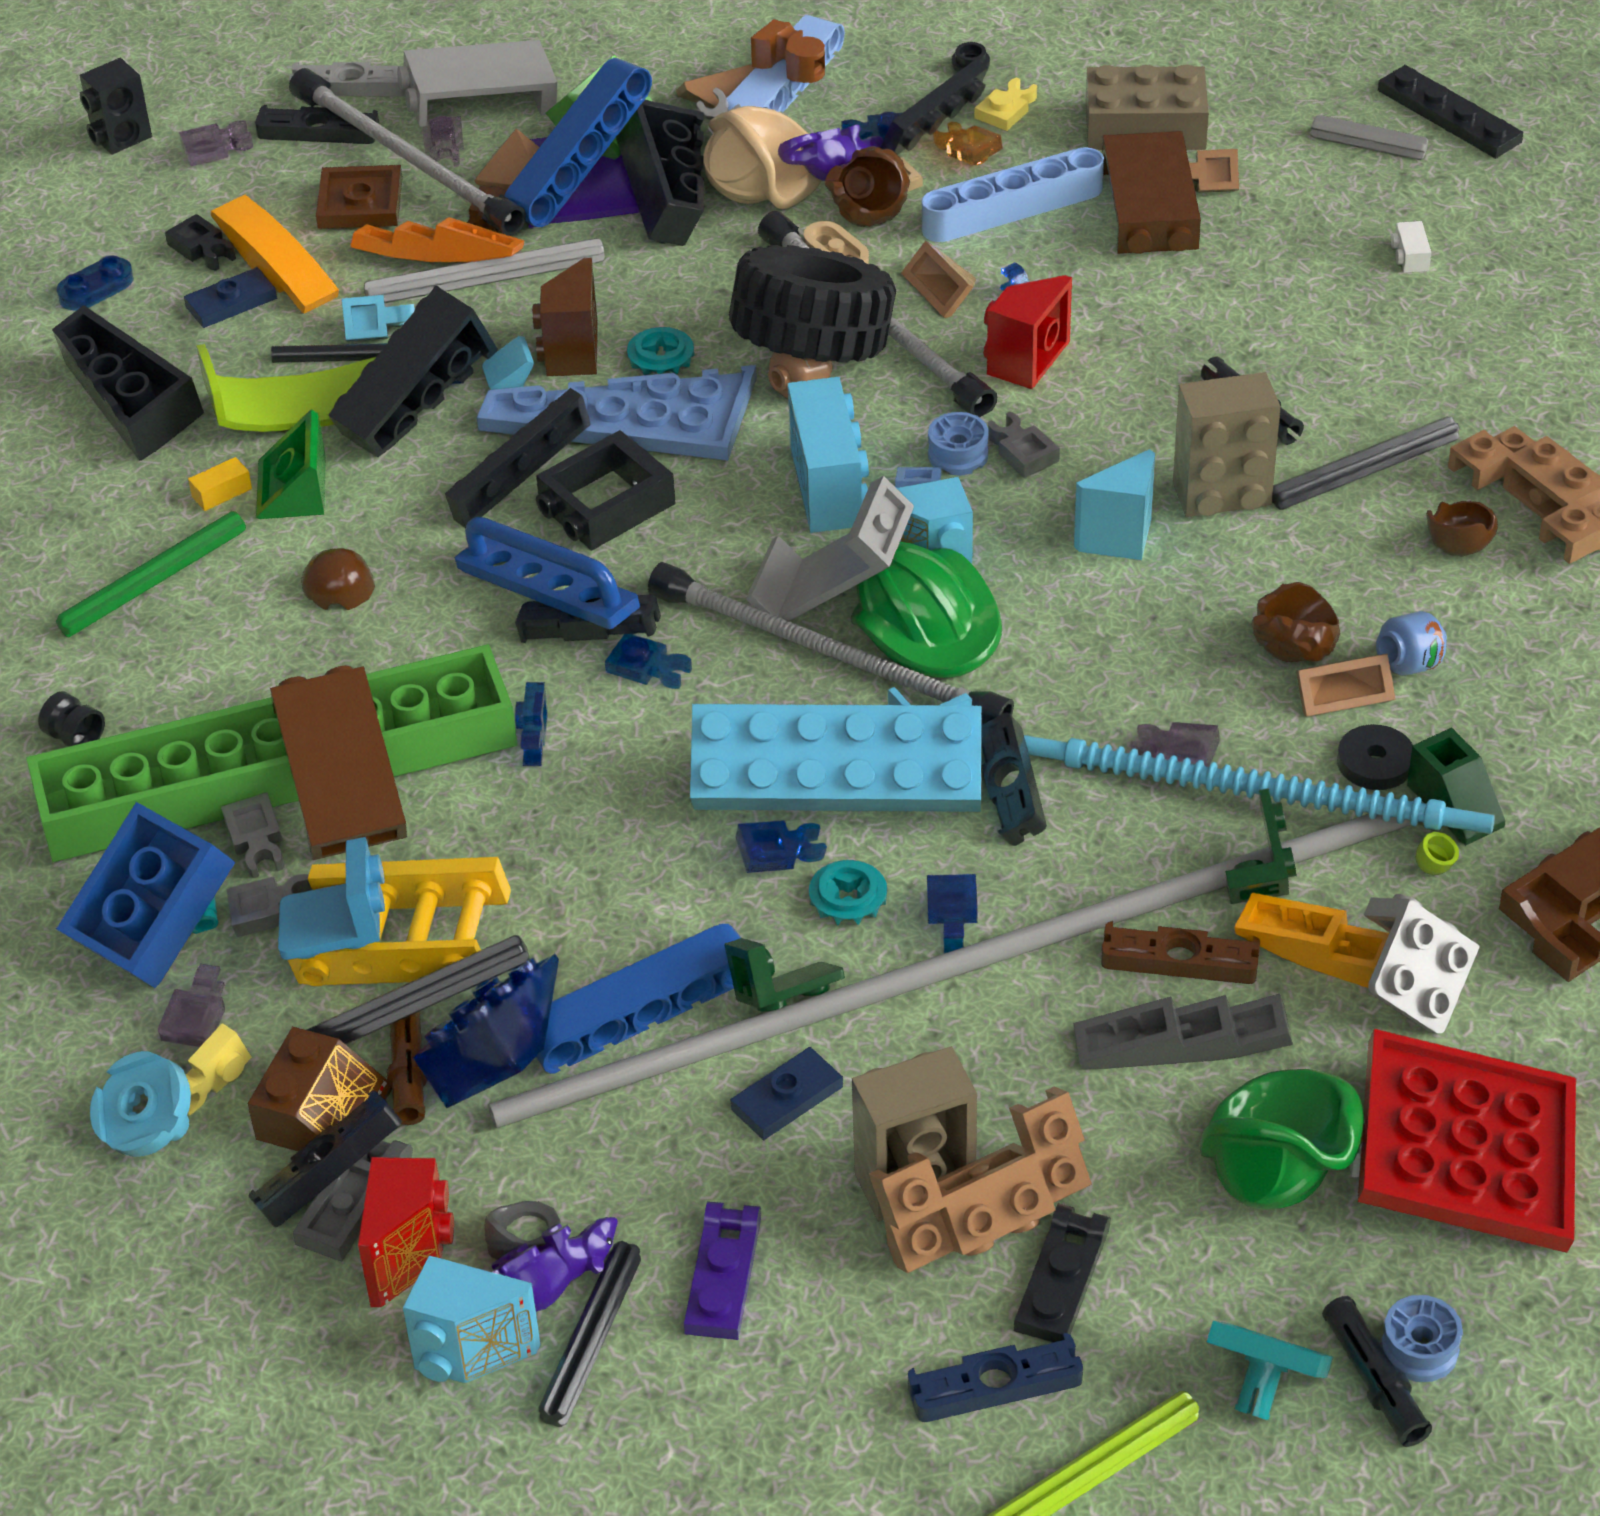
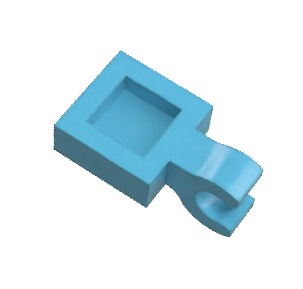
M383 295L342 298L346 341L388 338L387 326H402L415 311L414 304L385 307Z

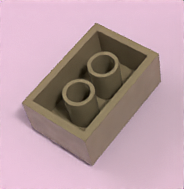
M1185 64L1178 67H1154L1152 65H1141L1139 67H1114L1111 65L1087 67L1086 126L1088 148L1102 150L1103 135L1183 131L1186 150H1206L1209 110L1205 66Z
M1266 372L1179 384L1173 485L1185 517L1211 516L1220 512L1241 509L1253 510L1261 506L1272 505L1281 406Z
M952 1046L934 1052H924L912 1059L884 1068H874L863 1075L852 1078L854 1171L878 1222L884 1220L869 1173L877 1169L886 1174L908 1165L907 1156L915 1152L929 1158L936 1179L976 1161L977 1092Z

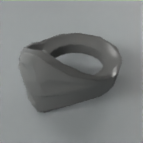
M522 1201L500 1206L491 1211L486 1216L484 1224L488 1254L498 1260L524 1243H527L529 1248L534 1245L537 1248L544 1245L545 1242L542 1236L526 1241L516 1237L506 1229L514 1220L522 1216L539 1217L545 1221L548 1228L558 1223L561 1224L555 1209L539 1201Z

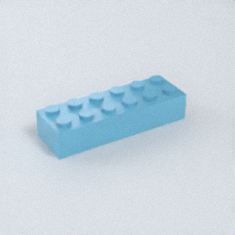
M692 704L690 799L694 810L981 812V706Z

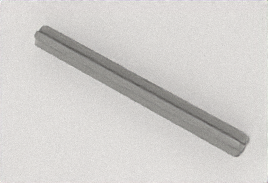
M599 238L519 252L511 257L466 262L370 280L364 283L365 296L383 295L385 303L428 295L435 286L440 287L444 291H450L566 269L583 258H592L593 263L602 262L605 258L604 247Z

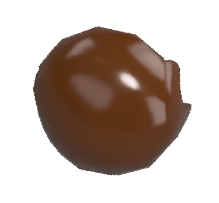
M1442 501L1439 503L1434 515L1431 510H1427L1426 513L1428 530L1434 545L1453 556L1464 557L1480 552L1493 540L1498 530V520L1494 512L1480 502L1460 501L1448 504Z
M344 548L328 549L314 555L305 567L301 577L305 596L309 600H313L315 604L324 610H328L331 604H340L346 610L356 608L369 600L375 589L373 575L365 560L353 550Z

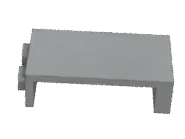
M540 40L404 50V64L399 66L397 70L400 90H406L408 112L414 111L419 127L427 126V101L431 99L531 91L541 116L546 115L545 113L557 103L558 82Z
M884 476L871 482L851 531L847 535L804 559L779 536L773 538L746 600L759 610L791 621L890 567L914 505Z

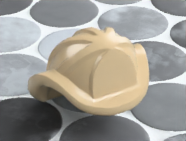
M743 106L721 113L710 120L708 125L713 134L705 147L703 165L711 185L725 197L744 204L759 203L768 199L775 207L788 209L806 199L822 181L810 174L803 165L786 164L780 159L778 148L781 143L809 134L787 115L773 109Z

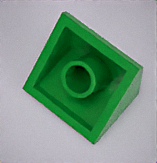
M311 409L258 460L256 518L272 519L324 515L326 456L319 414Z

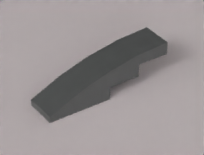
M1280 993L1230 1007L1226 995L1176 1008L1170 996L1073 1023L1079 1062L1082 1069H1111L1217 1061L1293 1045L1285 1005Z

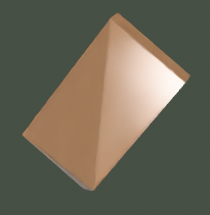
M750 64L686 81L676 89V93L679 97L695 103L701 100L706 107L713 109L719 103V99H717L713 89L719 88L727 98L755 68Z
M516 128L489 159L476 177L475 183L486 187L497 186L508 189L540 147Z
M926 240L901 272L944 318L953 315L972 290L976 281L972 274Z
M1388 654L1332 662L1296 671L1305 717L1396 700Z

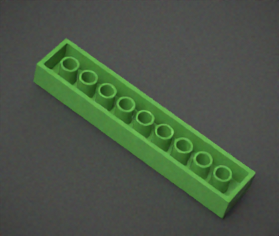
M489 644L366 674L394 777L518 746L513 706ZM271 697L26 757L52 862L107 849L136 802L180 827L188 829L224 820L222 806L266 792L272 807L299 801L277 714H274Z

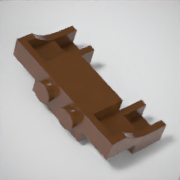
M1600 827L1593 832H1584L1571 846L1557 855H1548L1540 862L1538 867L1502 889L1499 910L1534 938L1532 953L1567 982H1570L1600 962V932L1591 925L1600 919Z

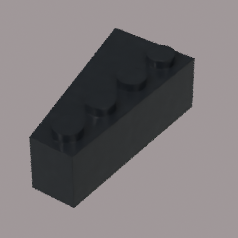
M644 100L616 136V140L648 239L662 244L670 243L684 246L704 211V178L701 177V170L704 166V156L701 155V146L704 142V132L701 131L704 112Z
M435 286L427 297L422 298L418 302L415 311L402 327L393 332L387 345L377 357L364 367L361 376L347 393L337 399L334 408L328 416L342 435L376 457H379L417 425L418 413L423 409H435L444 400L443 392L452 382L457 379L463 383L474 373L471 365L481 356L489 359L498 351V348L473 308L440 287Z
M85 305L52 329L65 364L139 461L156 452L204 414L192 377Z

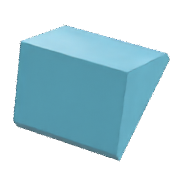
M1152 450L1144 451L1076 482L1074 547L1079 552L1142 560L1152 518L1155 453Z

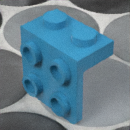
M366 837L346 841V884L291 894L280 900L278 949L282 959H308L319 953L344 948L358 949L369 943L380 941V912L385 911L384 897L380 884L385 883L381 858L379 854H370Z

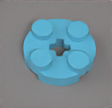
M141 1051L124 1056L108 1069L107 1073L112 1076L106 1081L103 1090L96 1087L90 1105L91 1124L95 1134L102 1141L121 1154L141 1157L155 1153L165 1147L170 1141L179 1140L184 1136L189 1127L187 1114L190 1108L191 1091L184 1070L179 1065L155 1053ZM145 1094L148 1097L146 1107L139 1114L133 1112V1107L140 1103V1095Z

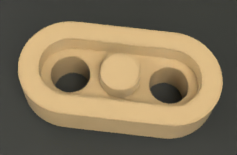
M818 221L810 224L804 230V242L809 247L819 248L827 252L842 253L844 256L856 257L869 264V251L867 247L839 224L831 221Z

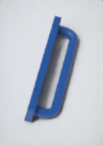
M475 517L467 522L465 535L468 547L454 558L457 568L469 575L606 629H613L640 608L638 595L618 587L609 569L596 559L488 518ZM500 562H506V563L503 564V565L493 566V565H495V564H497V563H500ZM538 573L537 575H535V576H533V577L523 578V577H525V576H527V575ZM569 585V586H568L567 588H565V589L554 590V589H556V588H558V587ZM601 598L597 601L586 603L589 599Z

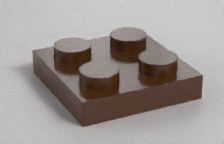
M401 165L322 167L316 210L318 229L363 227L366 224L375 227L398 226L403 180Z

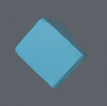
M516 337L483 362L482 368L491 390L524 386L534 365L525 337Z

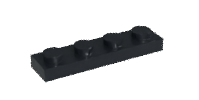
M976 58L891 122L881 149H890L898 155L905 149L908 151L912 150L926 133L932 135L939 128L943 120L947 117L953 119L960 112L964 104L968 101L974 103L981 96L986 86L983 83V79L989 67Z
M1407 65L1398 68L1381 78L1378 82V91L1495 159L1522 143L1523 131Z
M572 388L568 389L526 426L520 428L513 437L495 452L488 455L482 463L463 479L457 481L445 493L454 521L466 528L469 520L484 516L589 427L591 423L583 396Z

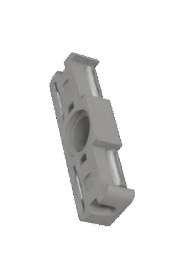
M295 62L291 68L292 74L289 76L290 83L296 71L308 68L331 83L330 90L333 91L335 96H405L406 90H400L397 75L399 66H371V62H333L332 65H299V62ZM350 78H355V79H356V80H353V81H344V80L350 79Z

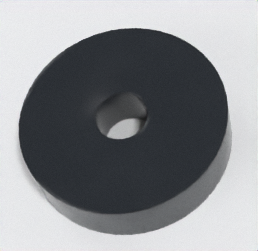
M1377 724L1359 726L1350 730L1342 737L1338 747L1337 765L1342 775L1359 787L1370 790L1395 788L1408 779L1413 744L1406 735L1392 727ZM1371 756H1379L1381 758H1372Z

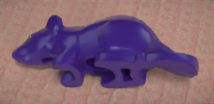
M854 125L841 131L840 128L789 139L780 144L778 155L786 164L803 165L810 174L825 181L830 169L835 165L840 166L849 162L855 150L871 146L881 148L884 140L880 136H871L862 140L859 137L860 125Z
M615 1217L597 1219L588 1225L578 1236L568 1238L571 1234V1229L568 1225L562 1227L560 1223L555 1224L542 1233L544 1245L538 1248L536 1245L529 1248L527 1243L519 1245L491 1264L492 1273L532 1283L536 1312L544 1310L560 1297L570 1281L581 1276L585 1271L599 1274L604 1270L603 1261L612 1247L618 1220Z

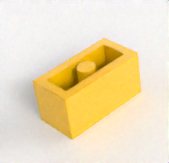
M236 457L188 478L191 496L204 511L252 489L249 471Z

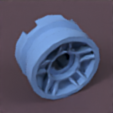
M967 412L946 413L934 419L929 425L928 459L933 467H941L942 470L949 472V475L958 476L972 474L973 470L978 467L982 468L988 460L989 429L986 423L978 416Z
M1411 1295L1398 1300L1388 1310L1384 1321V1334L1381 1340L1383 1351L1396 1372L1405 1374L1409 1380L1433 1382L1445 1377L1455 1368L1459 1356V1346L1463 1335L1461 1319L1450 1305L1435 1297ZM1423 1337L1429 1339L1427 1344L1416 1342L1421 1341Z

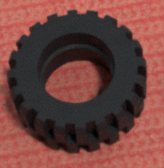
M768 245L767 248H763L760 246L753 248L752 251L748 250L737 263L729 310V321L734 331L741 338L749 339L752 344L758 347L769 348L772 352L785 353L796 358H810L822 362H827L828 360L837 361L838 363H848L850 360L857 362L865 361L867 358H874L886 347L896 287L893 279L886 271H880L878 266L867 264L862 259L856 257H848L842 253L827 252L812 247Z

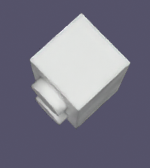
M1422 221L1396 223V231L1391 234L1392 249H1396L1397 265H1402L1404 273L1429 271L1431 249Z

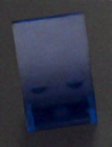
M556 954L539 962H536L533 956L529 957L530 959L527 963L508 971V978L500 981L498 977H494L479 984L471 991L474 997L463 1001L448 1013L452 1020L449 1019L442 1022L424 1036L428 1043L413 1059L446 1108L522 1072L544 1049L559 958Z

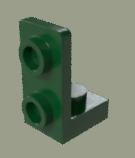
M1269 788L1259 790V798L1272 862L1263 863L1261 860H1248L1237 864L1233 870L1225 871L1231 904L1247 902L1252 893L1272 897L1289 895L1288 878L1297 876L1291 847L1282 849L1278 833L1287 831L1282 803H1272Z
M744 938L724 944L736 1000L757 1007V1010L760 1012L780 1009L787 1005L786 999L799 994L802 996H814L830 990V983L845 978L843 967L826 962H817L772 978L775 973V966L771 954L765 948V944Z

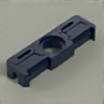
M1062 1333V1341L1019 1351H1017L1014 1344L962 1356V1364L921 1374H916L914 1368L908 1371V1391L916 1416L921 1422H930L1078 1387L1082 1384L1083 1364L1080 1357L1075 1356L1076 1345L1070 1334ZM998 1369L1007 1373L1010 1381L1005 1386L992 1388L982 1383L980 1376L986 1371Z

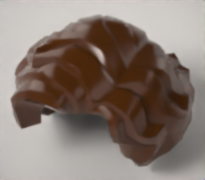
M875 146L855 150L849 162L840 166L835 165L830 169L825 179V186L831 192L833 201L838 206L841 216L848 222L861 227L882 224L887 220L891 221L898 215L907 200V192L910 185V179L905 170L903 160L894 151Z
M1301 582L1282 583L1273 592L1259 599L1257 603V616L1253 617L1251 622L1253 634L1259 645L1263 646L1274 658L1285 662L1321 661L1334 651L1341 635L1339 619L1332 606L1312 586Z

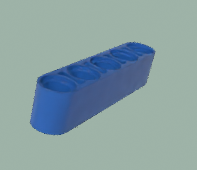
M612 58L604 63L505 193L506 198L525 210L526 223L535 227H544L554 219L648 96L652 86V77L649 71L619 58Z
M729 924L713 926L537 1008L523 1020L519 1033L544 1070L550 1074H555L561 1071L558 1067L566 1063L570 1067L605 1050L604 1045L609 1043L616 1045L650 1029L648 1025L653 1022L660 1024L692 1009L693 1006L691 1004L700 1001L702 1004L734 989L724 944L741 937Z

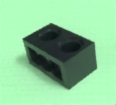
M121 57L79 75L83 90L79 93L84 109L88 113L90 122L87 124L86 129L95 146L102 145L113 155L152 137L140 74Z

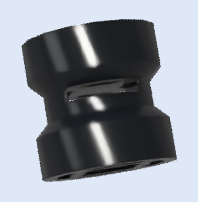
M61 691L50 696L43 704L38 717V725L42 732L55 739L61 738L63 743L69 747L100 739L105 727V717L97 709L87 704L82 705L78 698L65 691Z

